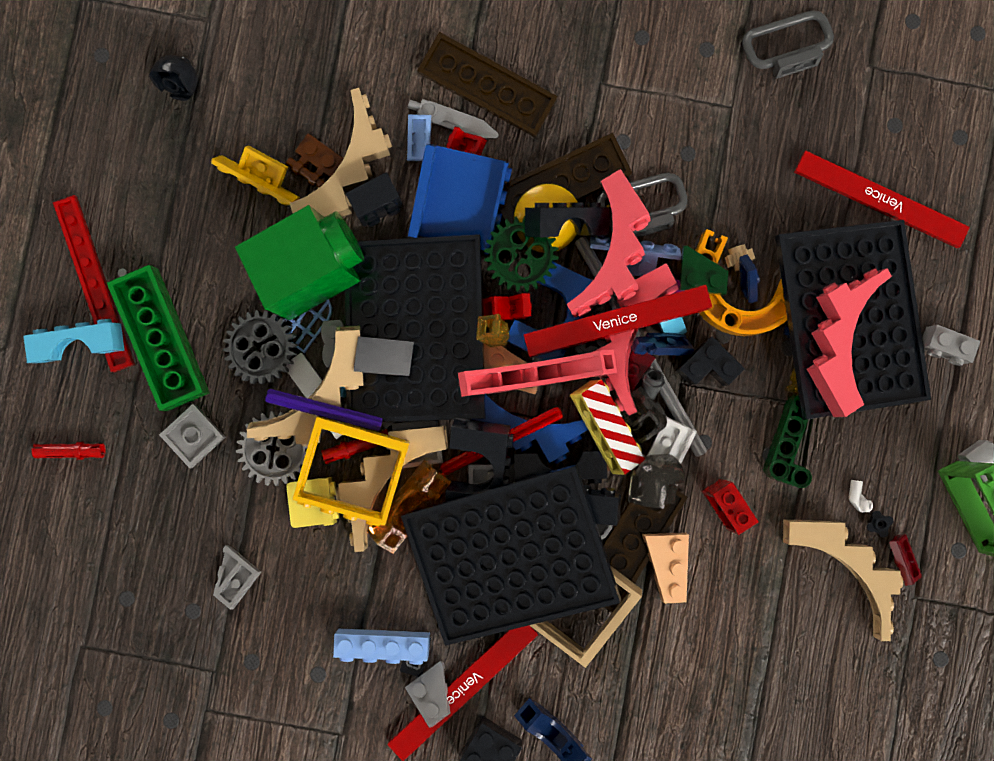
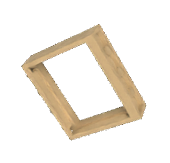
M612 566L611 569L616 583L628 593L585 648H582L548 621L530 625L585 668L642 597V589Z

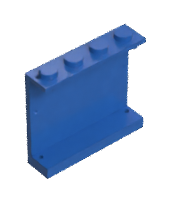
M426 144L408 236L417 238L419 236L443 237L480 234L481 250L484 251V249L491 248L486 243V240H494L490 232H494L495 227L501 223L502 214L498 212L500 204H505L507 191L503 190L505 181L510 182L512 168H508L509 162L438 145Z

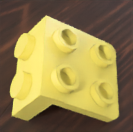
M332 477L307 480L304 491L335 500L336 483L332 481ZM298 481L287 484L290 522L293 528L322 524L327 526L337 523V519H339L338 512L327 514L320 511V507L311 505V508H306L303 505L297 504V501L292 499Z

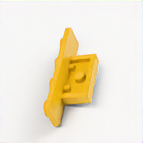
M251 146L244 148L239 164L223 155L212 158L211 163L217 166L219 171L227 174L230 173L236 176L238 181L256 187L260 193L277 198L280 204L288 206L300 198L281 187L288 166Z

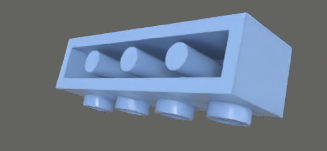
M339 628L334 634L333 658H340V661L350 662L357 658L363 659V662L367 663L377 662V659L386 660V663L397 664L400 663V660L409 661V664L420 665L423 664V661H427L429 657L430 632Z

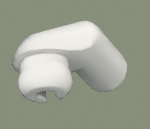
M851 480L849 501L857 511L862 513L870 512L873 504L861 494L863 482Z

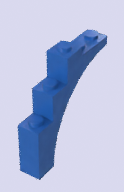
M486 394V419H471L511 425V429L528 421L514 416L499 407ZM583 420L567 424H549L513 442V447L515 450L520 448L521 452L533 446L532 441L536 440L549 463L554 461L557 464L567 458L566 453L569 452V449L565 443L569 441L571 445L582 439L580 434L587 431L588 428Z

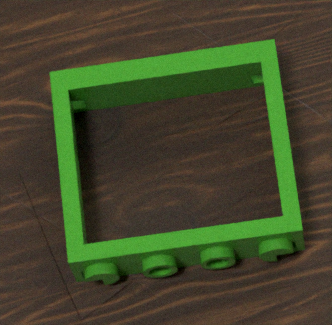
M956 461L938 470L978 552L994 556V524L971 478L976 480L994 515V463ZM986 475L988 481L983 483L980 476ZM987 539V545L983 546L981 542Z

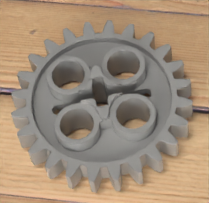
M270 411L269 418L262 413L261 421L274 418V412ZM254 417L252 418L253 422L259 421ZM240 432L244 440L237 441L238 444L242 445V449L236 450V453L243 454V457L238 459V462L246 463L242 468L243 471L251 470L248 475L249 478L257 475V483H260L265 478V485L269 486L271 480H273L275 486H279L280 479H282L284 484H288L289 476L294 480L297 479L295 472H301L300 466L303 465L308 447L296 444L295 435H293V443L289 446H285L282 439H277L276 446L280 447V450L274 453L273 468L269 469V463L273 455V451L269 450V447L275 445L276 437H270L268 441L263 442L256 441L254 438H247L246 432ZM259 452L266 454V461L263 464H258L255 460L256 454ZM281 456L289 458V465L284 469L278 465V460Z

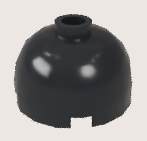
M166 55L161 57L153 65L149 74L152 83L161 92L165 89L172 93L169 97L180 101H188L194 94L198 83V75L187 58L182 56Z

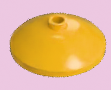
M541 184L529 189L522 195L515 207L514 217L518 218L519 223L522 222L525 216V208H535V203H549V207H553V203H567V207H570V203L578 202L568 190L561 186ZM567 220L562 226L558 237L548 238H556L551 245L552 247H559L558 250H561L573 241L577 233L573 223ZM516 232L520 240L524 243V234L521 232ZM533 237L529 239L526 246H531L534 241ZM532 247L533 250L544 253L542 247Z

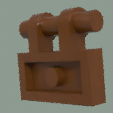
M308 133L295 150L296 154L301 156L300 160L296 161L290 157L286 161V165L292 168V172L296 175L306 178L311 186L320 188L325 183L322 180L324 175L326 174L328 177H331L344 158ZM310 163L317 168V171L313 173L306 166Z

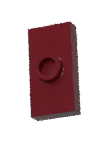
M633 351L631 352L628 364V380L631 393L642 379L643 374L647 372L656 359V356L653 354L650 355L647 352L641 355L635 354Z
M900 534L893 538L889 544L894 554L895 565L901 571L905 586L913 585L922 575L907 535Z

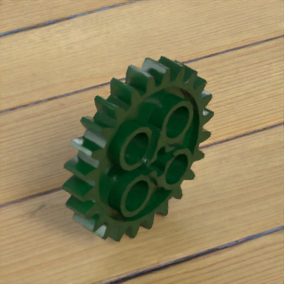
M525 216L520 223L518 218L514 217V224H511L506 219V227L503 228L498 224L499 232H490L494 240H486V243L491 248L484 249L485 253L490 254V257L485 258L484 262H491L492 264L487 268V271H495L492 279L500 277L499 285L507 282V290L512 285H515L516 292H519L521 286H524L525 291L528 292L529 285L531 284L537 289V281H540L542 284L546 283L543 278L544 275L552 277V274L548 271L549 268H557L552 261L559 259L558 256L553 255V252L557 251L559 247H552L551 245L556 238L533 237L534 241L525 253L527 259L521 258L513 271L509 272L508 268L517 257L515 251H521L531 237L525 236ZM514 233H523L525 242L523 244H515L512 240ZM533 246L543 248L544 255L541 258L532 256L531 249ZM502 251L510 252L512 256L509 263L500 262L498 258L499 253ZM522 264H526L530 268V274L527 277H521L517 272V268Z

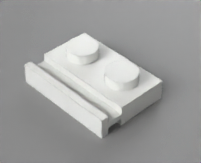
M665 417L646 459L677 473L697 431L669 417Z

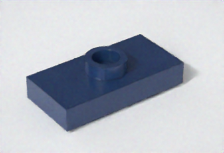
M748 254L740 256L739 259L740 290L751 304L758 301L757 284L760 283L757 268Z

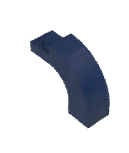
M529 698L514 715L527 732L544 742L561 761L592 760L577 737L554 715L534 700Z

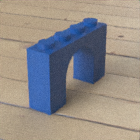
M553 261L552 263L557 268H549L548 271L552 274V277L544 275L545 284L537 281V283L557 292L566 304L580 295L592 282V280ZM566 305L567 316L564 323L582 319L579 316L574 318ZM514 320L505 342L528 353L524 334L538 330ZM561 349L535 357L543 361L563 358L566 350Z

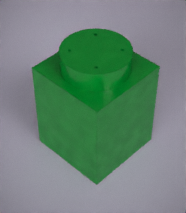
M307 205L235 246L264 309L288 320L298 317L360 282L354 266L363 262L364 256L355 236L337 211L323 217L310 205Z

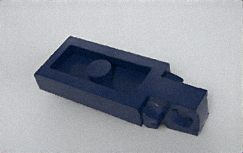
M647 333L646 336L635 337L631 346L635 354L641 355L648 352L650 355L691 356L695 350L684 334Z

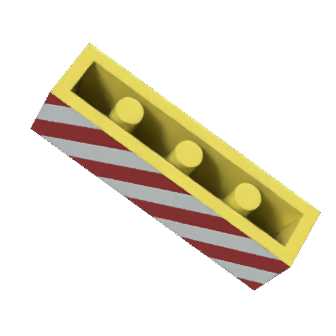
M602 379L591 380L570 394L612 474L625 475L645 460L641 453V447L635 442L629 425L622 418L618 405L610 395L609 387Z

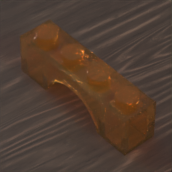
M424 459L393 497L385 526L381 524L380 526L372 525L367 530L368 534L378 546L394 554L407 538L401 515L413 511L425 500H437L450 485L451 481L438 468Z

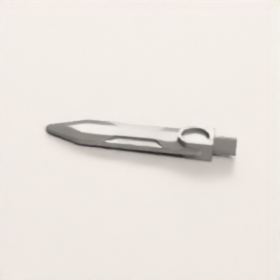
M411 99L409 101L408 108L417 111V115H431V123L451 130L456 126L465 133L481 136L484 139L498 137V133L482 119L422 99L421 103Z

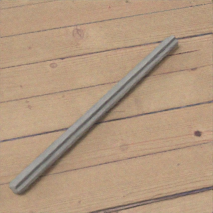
M583 236L577 239L575 244L595 278L602 264L594 250L590 248L587 237ZM615 294L608 301L612 310L621 308ZM638 330V332H637V334H636L635 337H643V336L641 335L640 331ZM655 359L649 369H656L662 372ZM664 375L665 383L659 393L675 421L695 429ZM696 432L690 448L694 455L699 457L705 454L707 449Z

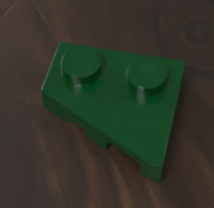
M683 246L679 291L706 285L709 294L726 295L728 271L689 246Z

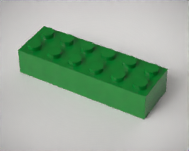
M147 265L107 282L159 411H170L210 394L159 269Z

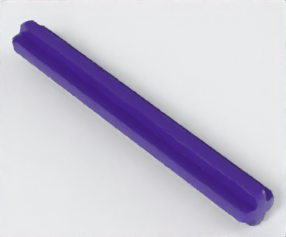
M269 389L266 394L265 401L274 405L374 431H379L382 426V418L274 389Z

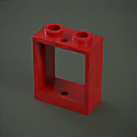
M719 479L701 491L726 530L740 535L759 522L733 482Z

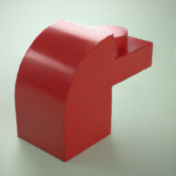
M521 293L513 296H493L482 299L483 322L518 321L531 317L530 293Z

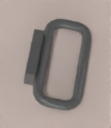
M812 10L753 28L744 35L742 44L751 65L759 69L774 67L772 72L775 79L818 66L824 55L822 51L831 46L834 34L827 17L819 11ZM809 20H816L820 24L825 37L822 42L766 60H761L756 56L751 43L755 37Z
M670 172L661 173L629 182L634 190L669 181L674 184L679 198L677 205L649 213L651 221L648 222V225L640 231H633L637 238L672 228L674 223L673 216L681 213L686 208L688 203L687 193L681 178L676 174ZM604 191L598 195L596 203H601V207H606L605 201L607 196ZM610 220L609 230L613 231V221Z

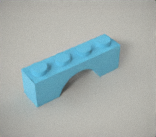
M111 319L97 320L95 325H90V322L76 323V328L70 329L69 326H56L54 331L50 332L47 329L33 330V334L24 336L27 363L59 361L65 348L77 339L84 342L91 353L105 354L125 351L121 323H112Z

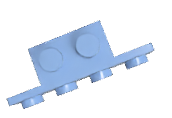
M597 235L596 237H590V248L609 251L611 239L608 236ZM641 241L640 244L644 249L645 255L642 256V260L637 264H629L627 268L633 276H643L656 269L658 257L681 260L680 248L673 244L655 245L651 241Z

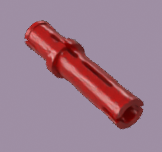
M387 429L379 431L380 433L388 435ZM356 439L349 442H340V445L321 450L325 464L342 458L349 459L351 455L380 445Z
M103 443L34 444V448H32L33 458H76L77 460H83L89 457L104 458L106 452Z

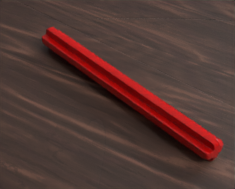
M555 407L510 429V434H514L513 442L561 419L563 415L560 408ZM466 451L442 463L440 468L445 475H448L484 456L476 452Z

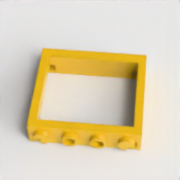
M317 416L292 500L297 501V504L303 505L306 508H311V505L320 507V511L327 514L338 512L349 520L356 521L359 518L366 520V524L370 526H380V524L385 526L409 441ZM322 429L399 451L381 512L304 491Z

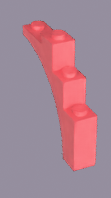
M621 169L601 181L612 210L613 232L611 244L605 262L595 279L580 295L566 304L574 318L588 314L592 307L608 302L614 294L618 301L622 299L628 300L639 290L637 282L627 266L629 264H637L642 260V256L645 255L644 249L633 231L644 229L651 219L648 210Z
M666 263L635 279L639 290L636 291L632 298L628 300L622 299L621 301H618L616 298L622 308L670 295L679 290V287ZM639 329L605 337L607 343L612 342L593 351L614 350L617 373L598 377L602 379L608 376L605 381L610 391H616L619 398L615 399L620 411L625 410L628 415L637 412L630 392L628 364L631 346Z
M874 268L863 274L864 279L860 281L857 279L848 284L840 285L832 283L822 289L824 293L816 297L828 319L819 323V328L812 332L823 355L813 360L814 364L807 368V371L833 417H847L864 405L856 387L852 370L851 350L853 334L858 317L867 300L880 285L892 277L888 268L879 271Z
M602 350L520 365L464 371L458 373L461 397L604 376L617 373L614 350Z

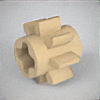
M745 244L729 249L730 255L725 257L727 267L733 266L735 272L740 271V256L748 254L751 261L755 259L753 249L747 250Z

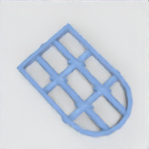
M329 299L326 300L318 313L313 309L308 310L314 315V318L307 328L300 324V321L307 312L301 314L296 321L294 319L289 320L293 323L289 334L293 332L296 326L303 330L295 344H299L306 334L312 337L304 350L299 346L296 347L303 353H306L321 332V327L315 335L310 332V328L318 318L322 321L330 320L332 305ZM329 305V315L325 319L321 316V313Z

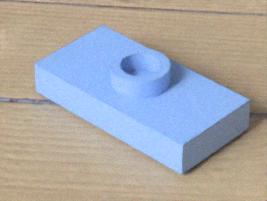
M408 114L407 161L423 162L426 144H431V115Z

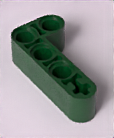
M793 395L786 401L764 464V473L770 479L793 487L805 488L812 481L811 472L793 463L808 419L802 420L801 408L799 409V406L796 405V402L800 401L799 395ZM792 413H795V415H800V417H799V416H791V414H792ZM791 420L796 424V429L793 432L788 430V423ZM783 442H786L789 447L785 454L780 450V445ZM776 463L781 466V472L778 475H774L772 471ZM800 471L803 477L801 482L796 483L794 475Z

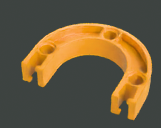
M706 229L702 233L695 251L718 264L728 237L722 235L719 238H715L714 242L717 243V246L713 252L706 249L705 246L710 236L713 237L715 232ZM780 280L772 300L760 310H739L725 302L721 295L709 294L713 308L698 312L711 326L731 335L753 336L773 330L787 321L782 280ZM726 315H731L734 318L733 326L726 324Z

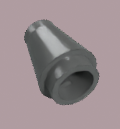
M649 369L643 374L640 395L642 401L646 403L653 402L665 383L662 372L656 369Z

